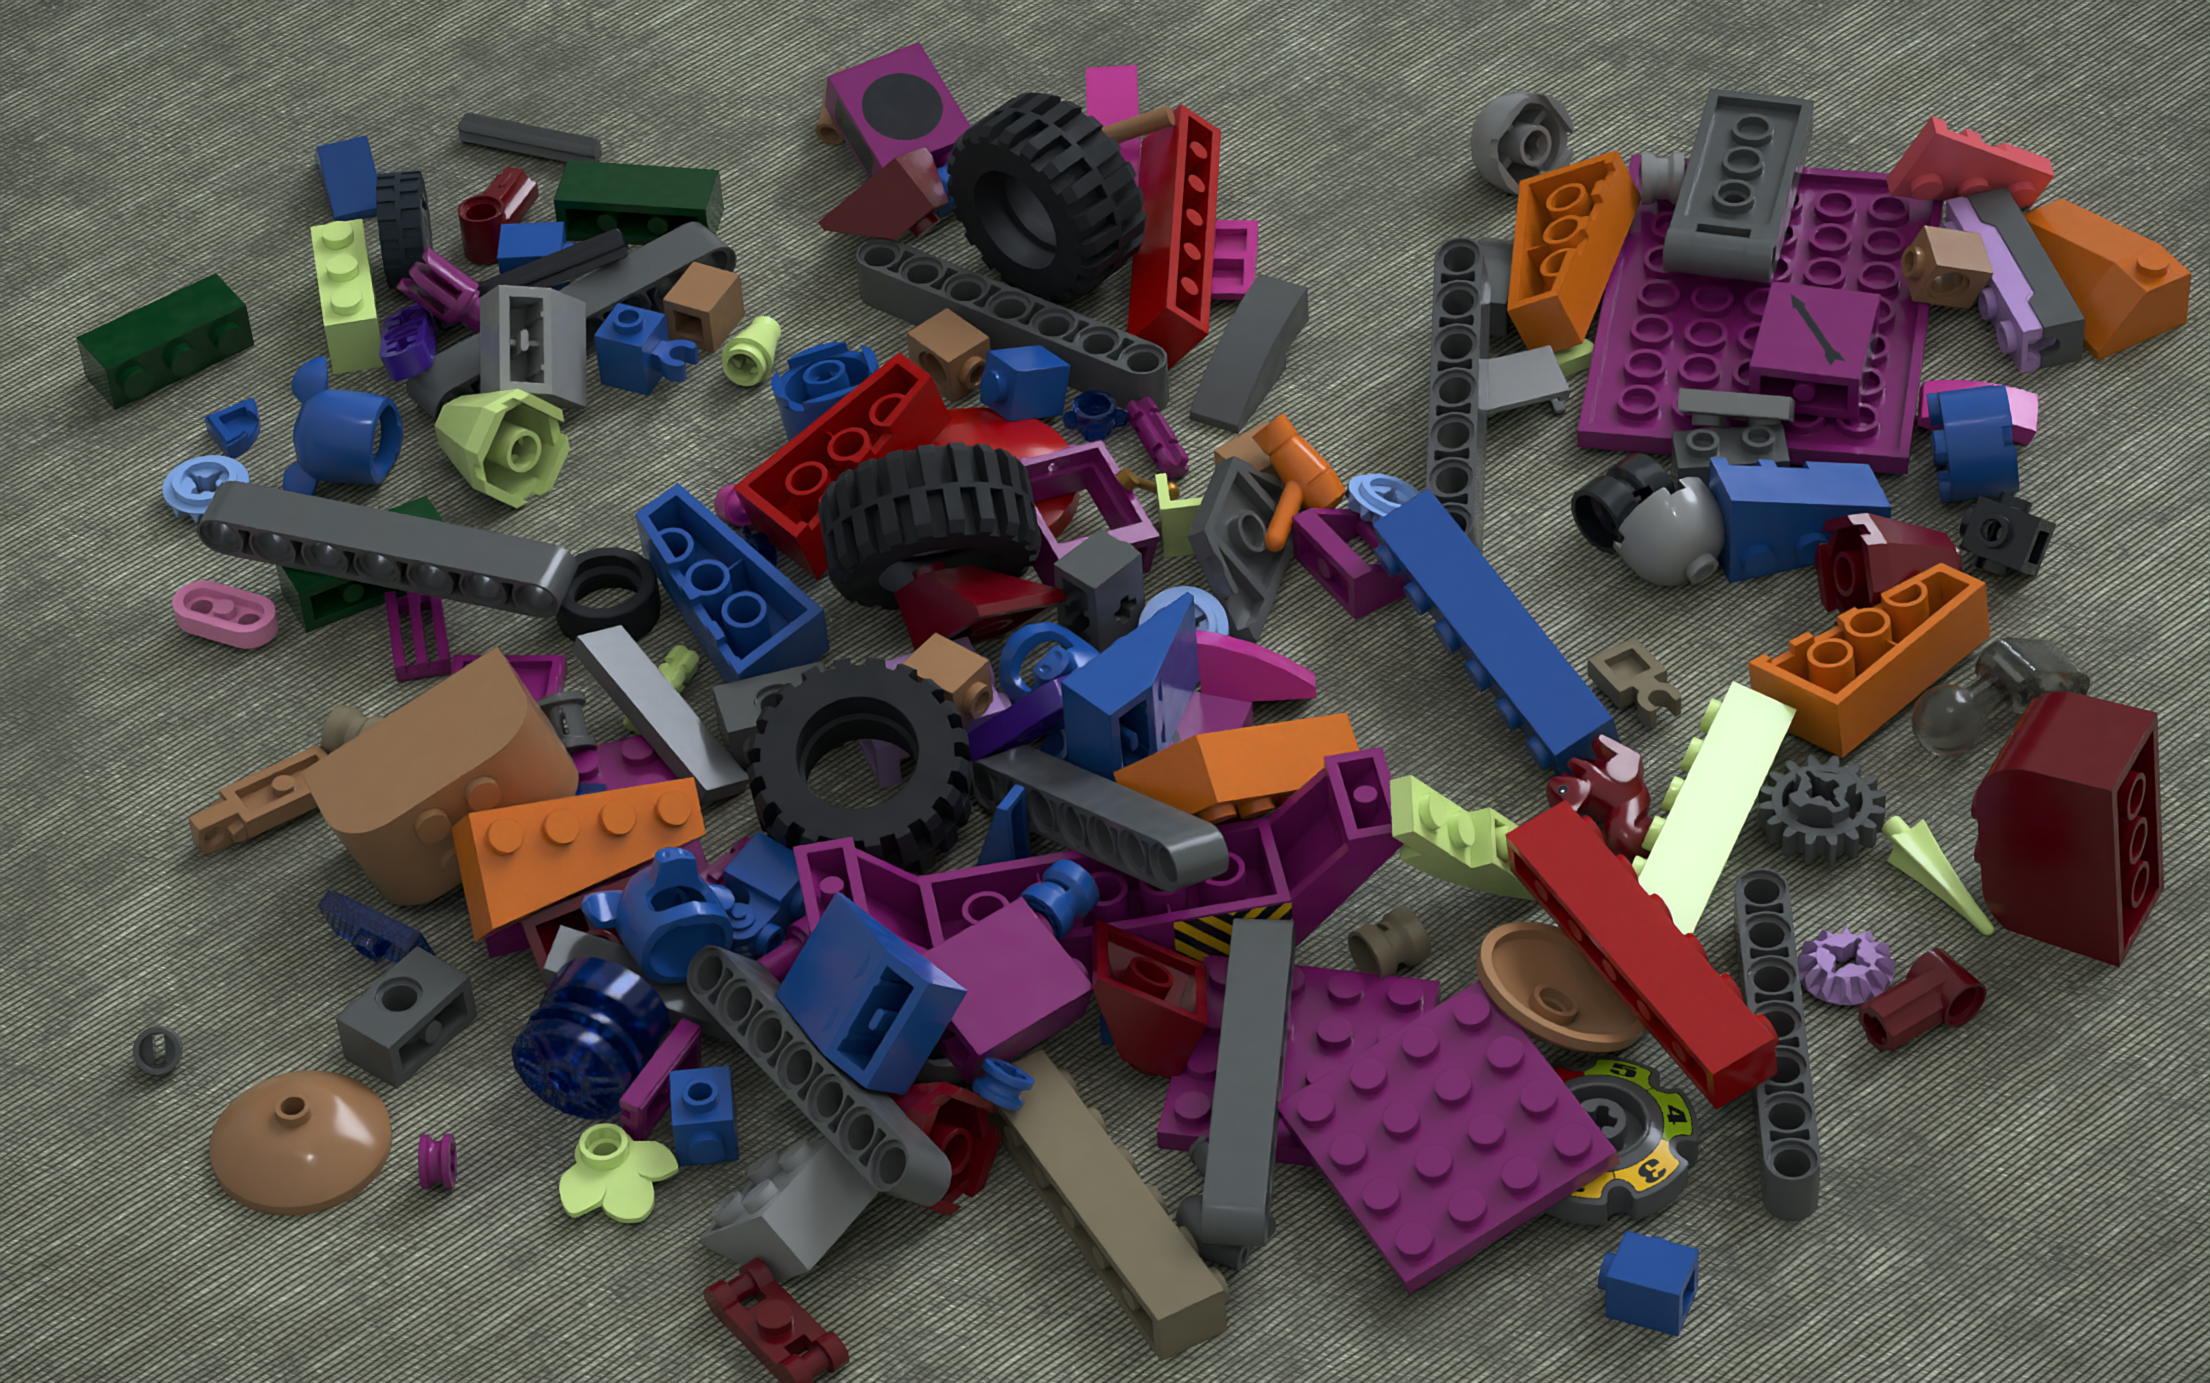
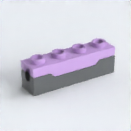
M2008 188L1967 195L1966 198L1962 196L1946 200L1945 222L1939 225L1940 228L1981 234L1994 274L1977 297V305L1981 317L1984 320H1990L1995 328L1998 345L2002 353H2009L2020 373L2034 371L2039 367L2043 369L2082 360L2085 318Z

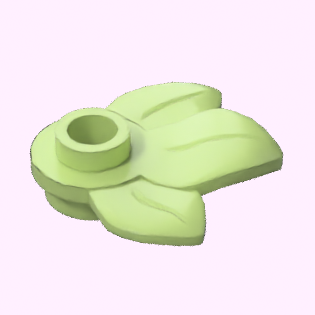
M602 1123L594 1125L581 1135L575 1149L576 1164L569 1168L560 1179L559 1192L561 1203L565 1212L573 1218L602 1207L607 1216L618 1222H641L651 1214L654 1208L655 1193L652 1182L662 1181L678 1173V1163L670 1149L659 1142L633 1141L621 1127L615 1124Z

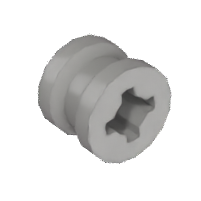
M1641 152V205H1652L1656 200H1668L1673 205H1676L1685 176L1684 152H1673L1669 157H1656L1652 152Z

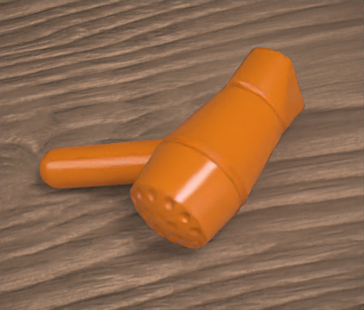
M1284 413L1280 414L1252 436L1263 452L1269 456L1270 462L1285 486L1265 534L1266 548L1272 552H1278L1284 548L1293 527L1292 516L1298 514L1300 507L1304 511L1309 508L1335 509L1347 491L1335 470L1331 468V465L1298 434Z

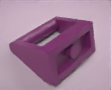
M1309 508L1292 516L1294 558L1355 620L1406 596L1403 591L1406 583L1399 574L1390 578L1380 564H1366L1345 543L1357 536H1361L1373 549L1378 547L1379 543L1372 526L1373 522L1363 521L1360 518V513L1354 512L1351 509Z

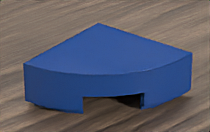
M253 397L204 417L207 432L226 457L235 459L242 455L255 443L260 433L261 423L257 404Z

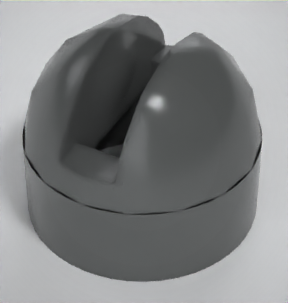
M153 1026L144 1030L138 1035L133 1045V1057L136 1064L144 1072L152 1075H161L171 1071L178 1065L183 1055V1044L180 1037L174 1030L165 1026ZM164 1034L166 1064H156L154 1035Z

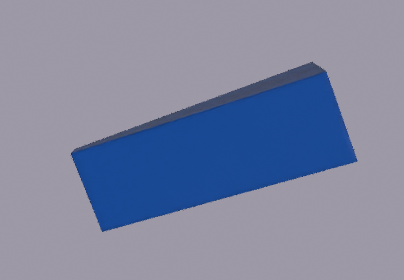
M1015 784L997 807L976 867L1031 857L1025 787Z

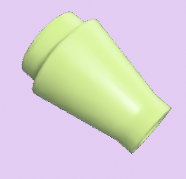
M768 316L755 318L750 326L724 346L722 351L723 370L726 376L734 383L742 386H752L766 380L771 374L777 342L781 336V328L774 319Z

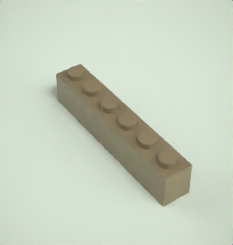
M1043 1049L1010 1063L1030 1075L1035 1083L1030 1091L1024 1090L1021 1097L1025 1103L1020 1111L1006 1109L993 1103L995 1113L986 1110L989 1123L998 1126L1001 1138L1000 1143L1160 1361L1227 1331L1225 1303L1230 1301L1231 1296L1223 1275L1216 1267L1208 1269L1199 1257L1197 1244L1190 1231L1185 1226L1178 1228L1169 1217L1166 1203L1159 1190L1153 1185L1147 1187L1138 1176L1137 1166L1129 1150L1123 1145L1116 1147L1108 1136L1105 1121L1098 1109L1094 1106L1087 1108L1080 1099L1076 1083L1070 1072L1065 1067L1058 1069Z

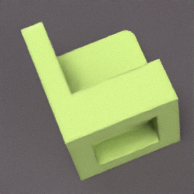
M1166 473L1155 474L1158 520L1164 557L1193 555L1195 553L1187 536L1203 497L1170 501Z

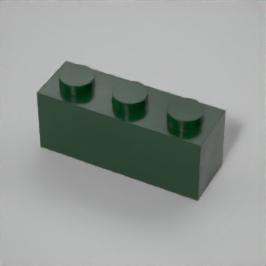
M568 160L553 199L557 222H564L566 239L570 241H584L618 228L624 234L628 244L646 245L689 222H700L716 235L724 212L719 170Z
M217 273L76 337L85 377L114 410L254 346L246 304Z
M427 496L387 510L444 522ZM276 565L282 595L306 633L385 603V592L395 591L396 598L407 595V591Z

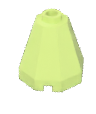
M519 389L460 396L443 405L434 425L439 446L471 487L514 508H519L528 503V501L523 499L533 492L541 496L552 490L570 450L568 436L560 433L558 420L564 422L562 409Z

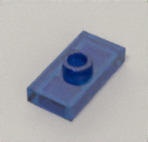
M328 890L317 905V908L334 933L350 941L356 951L374 962H380L384 957L394 963H398L416 946L436 956L420 931L334 890Z

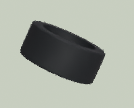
M619 547L596 548L574 556L578 564L577 572L559 612L556 614V620L563 635L575 642L579 635L622 625L636 642L651 632L660 618L661 599L657 574L649 560L635 551ZM604 588H622L636 593L635 596L625 603L610 608H590L577 603L587 594Z

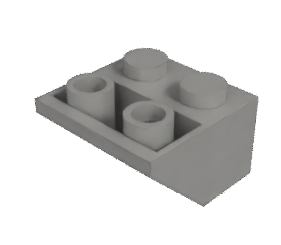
M498 285L480 297L481 393L519 389L558 408L585 409L587 407L586 302L552 288Z
M826 1137L809 1143L807 1139H802L791 1146L784 1154L778 1155L775 1151H771L760 1158L747 1172V1176L751 1180L741 1193L739 1191L733 1192L713 1209L710 1216L715 1222L699 1239L708 1249L741 1265L746 1264L755 1257L760 1258L768 1266L774 1279L777 1282H781L809 1272L879 1191L867 1182Z

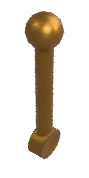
M1124 467L1116 474L1119 482L1127 490L1131 491L1137 487L1156 494V482L1136 476L1129 468ZM1167 482L1170 501L1177 500L1180 495L1179 487L1173 482Z

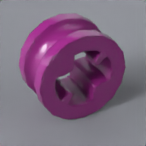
M453 1133L443 1134L442 1139L439 1141L433 1140L430 1134L420 1135L418 1173L422 1189H431L435 1182L443 1183L445 1189L455 1188L457 1150Z

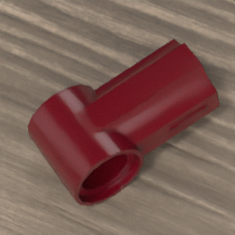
M507 167L502 174L495 177L482 195L472 196L459 204L457 211L465 257L469 261L477 264L497 262L501 224H518L538 199L537 182L531 180L523 169Z
M1934 948L1916 960L1907 973L1906 980L1859 1006L1858 1021L1862 1025L1868 1041L1880 1052L1886 1049L1893 1051L1941 1022H1944L1949 1027H1958L1967 1023L1981 1009L1985 1002L1987 991L1980 981L1945 950Z

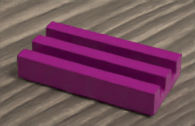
M395 591L385 592L397 682L451 673L452 665L442 598L419 595L418 593L407 591V597L397 599ZM432 609L439 661L428 663L421 611ZM410 613L417 665L406 666L399 614Z
M682 1018L620 1098V1108L624 1109L620 1114V1123L624 1124L622 1129L633 1141H645L671 1106L669 1071L700 1068L701 1026Z

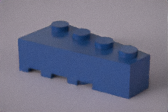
M679 483L673 485L635 513L644 557L650 561L661 584L725 684L811 664L830 650L824 609Z

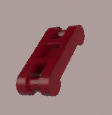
M758 1257L742 1265L739 1268L740 1275L732 1280L725 1282L720 1279L703 1290L704 1298L712 1313L780 1383H814L813 1378L825 1370L834 1373L850 1362L848 1351L841 1339L832 1331L826 1332L774 1279L768 1266ZM753 1296L759 1303L746 1309L741 1303ZM806 1350L808 1351L807 1353L803 1354L802 1356H798V1355H800L801 1353L805 1352Z

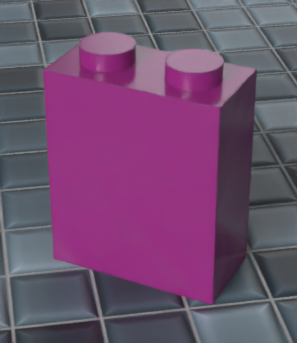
M1022 897L921 954L968 991L937 1042V1046L968 1085L973 1083L976 1077L984 1076L985 1070L981 1065L986 1057H993L1008 1062L1082 1018L1093 993L1091 978L1085 966L1078 959L1071 958L1055 939L1054 931L1048 920L1042 914L1034 913Z

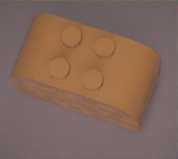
M498 646L300 772L325 821L379 893L389 902L404 906L432 901L462 883L451 827L468 813L572 797L576 794L579 781L576 765L551 722Z

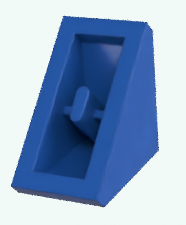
M367 135L316 147L314 155L315 164L334 220L350 221L377 216V173Z

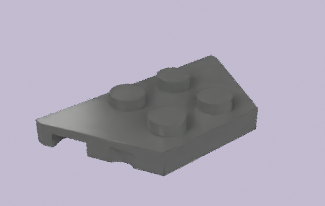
M1233 456L1217 463L1187 538L1214 597L1220 602L1226 612L1232 636L1256 643L1260 638L1294 551L1293 527L1282 550L1272 552L1266 548L1265 534L1283 492V489H1281V479L1268 472L1261 473L1252 464ZM1301 507L1298 514L1304 511Z

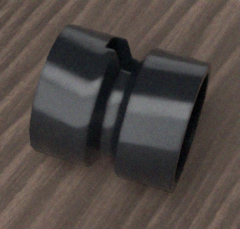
M1635 453L1610 468L1606 475L1597 477L1576 491L1571 499V512L1577 527L1588 542L1600 551L1611 554L1616 552L1613 548L1614 541L1622 543L1624 540L1623 535L1618 529L1640 503L1663 487L1670 494L1676 491L1667 472L1657 461L1646 454Z

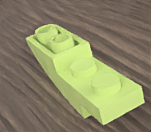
M1412 775L1390 780L1392 837L1404 843L1400 847L1401 861L1436 878L1463 887L1507 897L1535 900L1510 871L1505 834L1519 827L1518 825L1490 807L1468 812Z

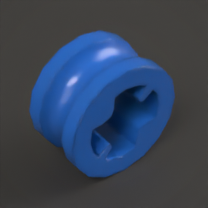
M986 1057L981 1065L985 1070V1074L983 1077H976L971 1085L973 1090L996 1105L1020 1111L1025 1103L1021 1094L1024 1090L1030 1091L1035 1081L1026 1072L1008 1062L993 1057Z

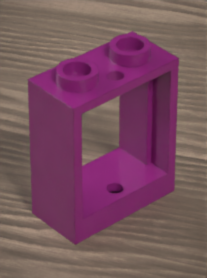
M1102 440L1083 445H1070L1059 451L1031 458L1022 457L1018 459L1028 470L1034 502L1086 489L1110 528L1109 531L1105 532L1120 541L1130 543L1142 554L1143 574L1150 572L1160 536L1133 491L1127 490L1117 479L1116 474L1120 469ZM1035 505L1042 544L1033 568L1042 584L1055 587L1053 564L1089 536L1058 544Z

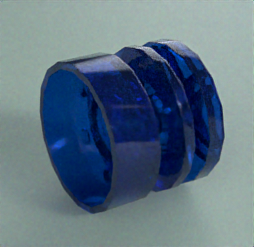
M596 957L575 958L561 966L544 993L539 1008L532 1012L527 1025L522 1028L511 1050L514 1068L524 1084L543 1102L563 1113L587 1120L608 1119L621 1112L620 1098L664 1041L671 1026L668 1008L652 986L641 976L622 965Z

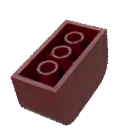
M2063 691L2040 695L2029 703L1983 781L1978 786L1971 805L1972 819L1977 820L1978 838L1974 849V860L1981 867L1984 901L1994 918L2006 930L2117 967L2122 965L2164 890L2157 712Z

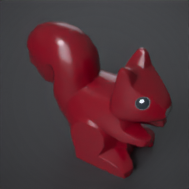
M1599 734L1592 742V749L1596 759L1580 760L1570 758L1567 766L1575 776L1562 773L1561 776L1552 777L1548 781L1546 786L1548 803L1550 808L1566 800L1579 815H1587L1602 822L1601 833L1605 845L1615 856L1622 854L1631 864L1636 855L1647 860L1651 852L1642 848V844L1654 819L1648 816L1651 798L1643 780L1644 766L1642 756L1619 742Z

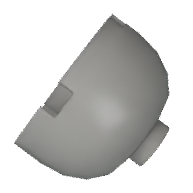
M1513 91L1499 96L1480 112L1473 125L1470 140L1472 159L1481 176L1492 186L1503 192L1518 195L1521 180L1537 176L1541 171H1552L1570 165L1573 150L1566 149L1568 142L1567 132L1574 133L1573 122L1566 107L1553 96L1526 91Z
M1698 477L1680 479L1679 481L1685 488L1673 494H1670L1665 487L1657 490L1640 503L1618 529L1623 535L1624 540L1622 543L1614 541L1613 548L1630 569L1642 580L1656 586H1679L1689 581L1692 584H1698L1710 577L1717 569L1719 564L1717 559L1725 545L1724 520L1721 508L1714 495Z

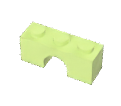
M363 220L334 221L325 225L310 227L324 329L333 374L383 367L384 365L379 356L382 335L375 302L374 281Z

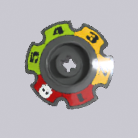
M1603 1055L1591 1056L1590 1063L1584 1067H1571L1565 1061L1551 1064L1554 1071L1617 1150L1620 1164L1543 1212L1568 1222L1585 1225H1606L1608 1217L1612 1214L1626 1213L1632 1219L1638 1220L1661 1210L1675 1200L1688 1185V1164L1695 1163L1698 1159V1120L1693 1105L1684 1091L1680 1088H1661L1660 1072L1658 1070L1626 1058Z

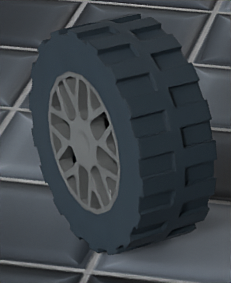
M420 170L377 175L378 232L384 273L389 289H396V286L403 278L413 280L409 270L417 261L426 264L421 254L427 247L433 249L428 198L424 178Z

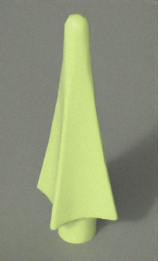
M1899 816L1890 818L1882 827V833L1894 845L1887 862L1918 881L1945 901L1983 935H1991L1994 932L1993 924L1958 878L1924 819L1910 828Z

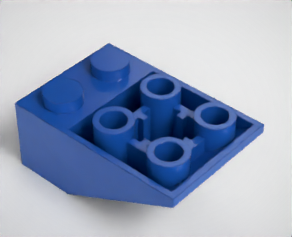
M1186 592L1167 607L1159 609L1146 622L1126 636L1118 638L1109 648L1084 666L1073 670L1067 678L1061 681L1069 763L1116 782L1113 772L1168 748L1199 681L1194 596Z
M836 892L775 995L822 1054L866 1089L904 1095L910 1089L968 991L845 895Z

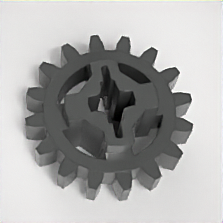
M1808 755L1807 766L1799 767L1795 762L1789 760L1785 762V775L1771 771L1768 774V786H1761L1759 790L1758 827L1766 829V842L1768 844L1783 841L1782 855L1788 857L1797 850L1804 852V862L1807 864H1811L1816 855H1824L1829 865L1836 864L1837 854L1842 852L1853 860L1859 858V844L1864 847L1873 848L1876 845V833H1882V827L1885 824L1886 793L1885 791L1877 790L1878 778L1875 775L1860 778L1861 765L1857 762L1846 769L1839 767L1838 756H1832L1828 764H1819L1814 755Z

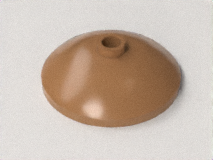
M1512 922L1496 927L1483 940L1476 956V968L1486 993L1505 1016L1518 1024L1525 1033L1535 1039L1569 1051L1598 1054L1629 1047L1643 1034L1645 1026L1559 927L1537 922Z
M317 1070L294 1071L268 1078L247 1089L234 1099L222 1112L213 1128L210 1137L209 1155L214 1175L221 1188L240 1204L259 1212L274 1215L310 1214L335 1207L351 1199L373 1182L389 1157L392 1147V1127L384 1103L364 1083L335 1072Z

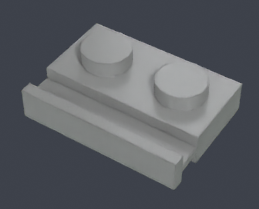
M1679 388L1677 410L1682 414L1692 415V425L1725 428V418L1747 419V426L1781 424V422L1794 423L1796 401L1786 396Z

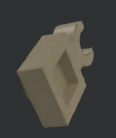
M1636 637L1588 658V676L1619 709L1634 702L1637 706V717L1643 725L1649 728L1656 726L1657 709L1655 707L1657 706L1669 709L1675 717L1681 714V694L1676 687L1667 683V669Z

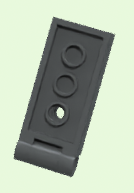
M1710 88L1672 221L1666 234L1663 250V271L1771 284L1774 272H1776L1813 134L1814 100Z

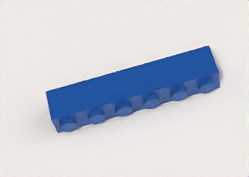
M1429 488L1372 524L1379 546L1373 549V552L1385 573L1390 578L1399 574L1406 583L1403 591L1412 607L1420 616L1429 612L1436 621L1433 629L1444 648L1450 654L1458 650L1466 659L1463 667L1474 686L1481 693L1487 689L1492 692L1497 699L1494 702V707L1498 715L1510 731L1513 732L1517 728L1522 730L1528 738L1524 742L1534 762L1542 771L1551 767L1557 776H1561L1562 773L1575 776L1567 766L1569 759H1596L1592 749V742L1597 735L1602 734L1620 743L1613 717Z

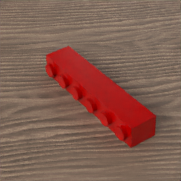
M1182 104L1173 111L1175 125L1152 132L1142 140L1138 187H1141L1144 196L1141 210L1146 212V226L1143 232L1142 244L1139 251L1134 255L1132 262L1127 333L1157 344L1164 349L1167 354L1168 371L1209 334L1221 130Z
M1564 800L1505 834L1510 871L1716 1110L1777 1074L1775 1047L1779 1045V1039L1770 1021L1763 1014L1758 1013L1754 1015L1743 1003V997L1737 984L1727 973L1719 975L1708 963L1706 952L1699 940L1692 933L1684 935L1673 923L1671 912L1664 900L1658 894L1653 893L1649 895L1639 884L1637 874L1629 860L1622 854L1615 856L1608 849L1599 827L1591 817L1586 815L1581 818L1573 807Z

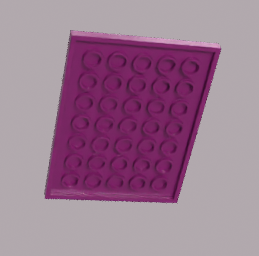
M1631 154L1628 171L1641 195V155ZM1684 158L1685 172L1689 158ZM1803 167L1779 261L1772 281L1881 294L1879 336L1858 421L1795 413L1794 423L1781 422L1784 427L1790 465L1804 466L1805 461L1869 464L1873 472L1908 474L1931 304L1912 300L1906 279L1901 272L1900 260L1905 249L1912 244L1924 225L1940 227L1945 200H1917L1909 197L1890 196L1886 181L1890 173ZM1656 200L1652 205H1641L1640 201L1605 287L1577 430V447L1672 455L1673 431L1716 429V427L1692 425V415H1685L1677 410L1679 388L1749 394V367L1771 284L1663 271L1665 238L1676 205H1673L1668 200ZM1725 418V428L1747 426L1748 420Z

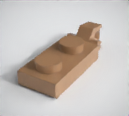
M321 745L313 746L220 789V798L212 803L208 809L188 817L192 840L205 855L229 847L232 841L237 843L245 841L247 838L250 839L317 808L318 806L300 772L327 756L326 751L321 748Z

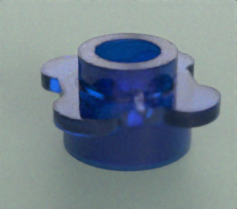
M1098 390L1087 391L1077 396L1073 402V411H1067L1063 415L1064 426L1068 429L1078 430L1088 442L1103 441L1111 434L1114 428L1123 427L1128 422L1127 412L1123 409H1116L1114 397L1107 392Z

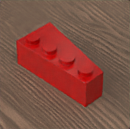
M899 352L741 480L733 489L754 529L816 580H819L828 567L818 515V505L830 482H836L841 473L847 469L854 470L859 467L861 462L871 458L877 460L886 457L889 452L901 449L904 452L918 449V446L932 444L952 419L932 376Z

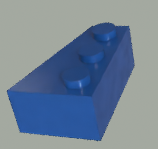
M1710 457L1709 490L1721 508L1725 526V545L1718 557V561L1729 583L1816 565L1815 553L1817 546L1821 543H1828L1832 532H1822L1825 520L1862 513H1870L1891 519V505L1869 464L1805 461L1803 468L1777 467L1774 460L1758 459L1755 466L1729 465L1726 458Z

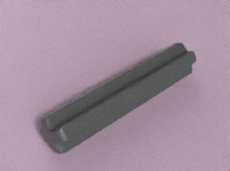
M470 112L465 113L462 120L458 123L459 139L464 143L567 163L568 160L598 162L602 156L601 141L594 137Z

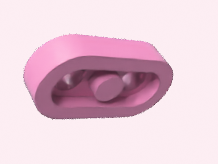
M202 580L189 583L180 588L172 600L176 623L180 629L187 633L245 649L261 647L271 641L279 629L275 605L269 598L214 581Z

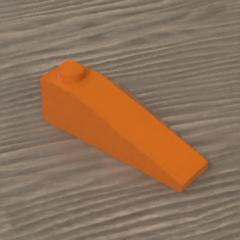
M2063 198L2023 214L2085 318L2083 347L2097 360L2187 323L2191 272L2159 243Z

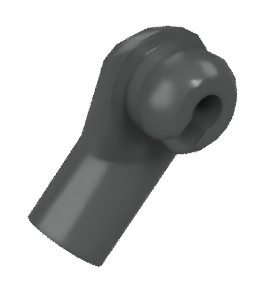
M1203 1195L1186 1197L1178 1207L1176 1223L1178 1228L1185 1226L1190 1231L1197 1244L1199 1257L1241 1271L1247 1263L1251 1246L1203 1245L1201 1236Z

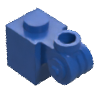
M759 831L723 870L725 887L732 891L735 898L732 912L727 914L733 927V943L730 951L753 960L763 957L780 946L787 935V927L806 915L794 850L789 847L786 848L781 843Z

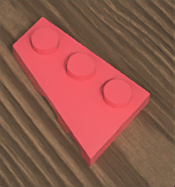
M1931 116L1888 175L1886 181L1890 196L1909 197L1917 200H1948L1962 196L1966 198L1967 195L2007 187L2020 208L2031 207L2054 178V173L2048 158L2007 143L1991 146L1982 142L1980 133L1965 129L1961 133L1950 131L1947 129L1946 121Z

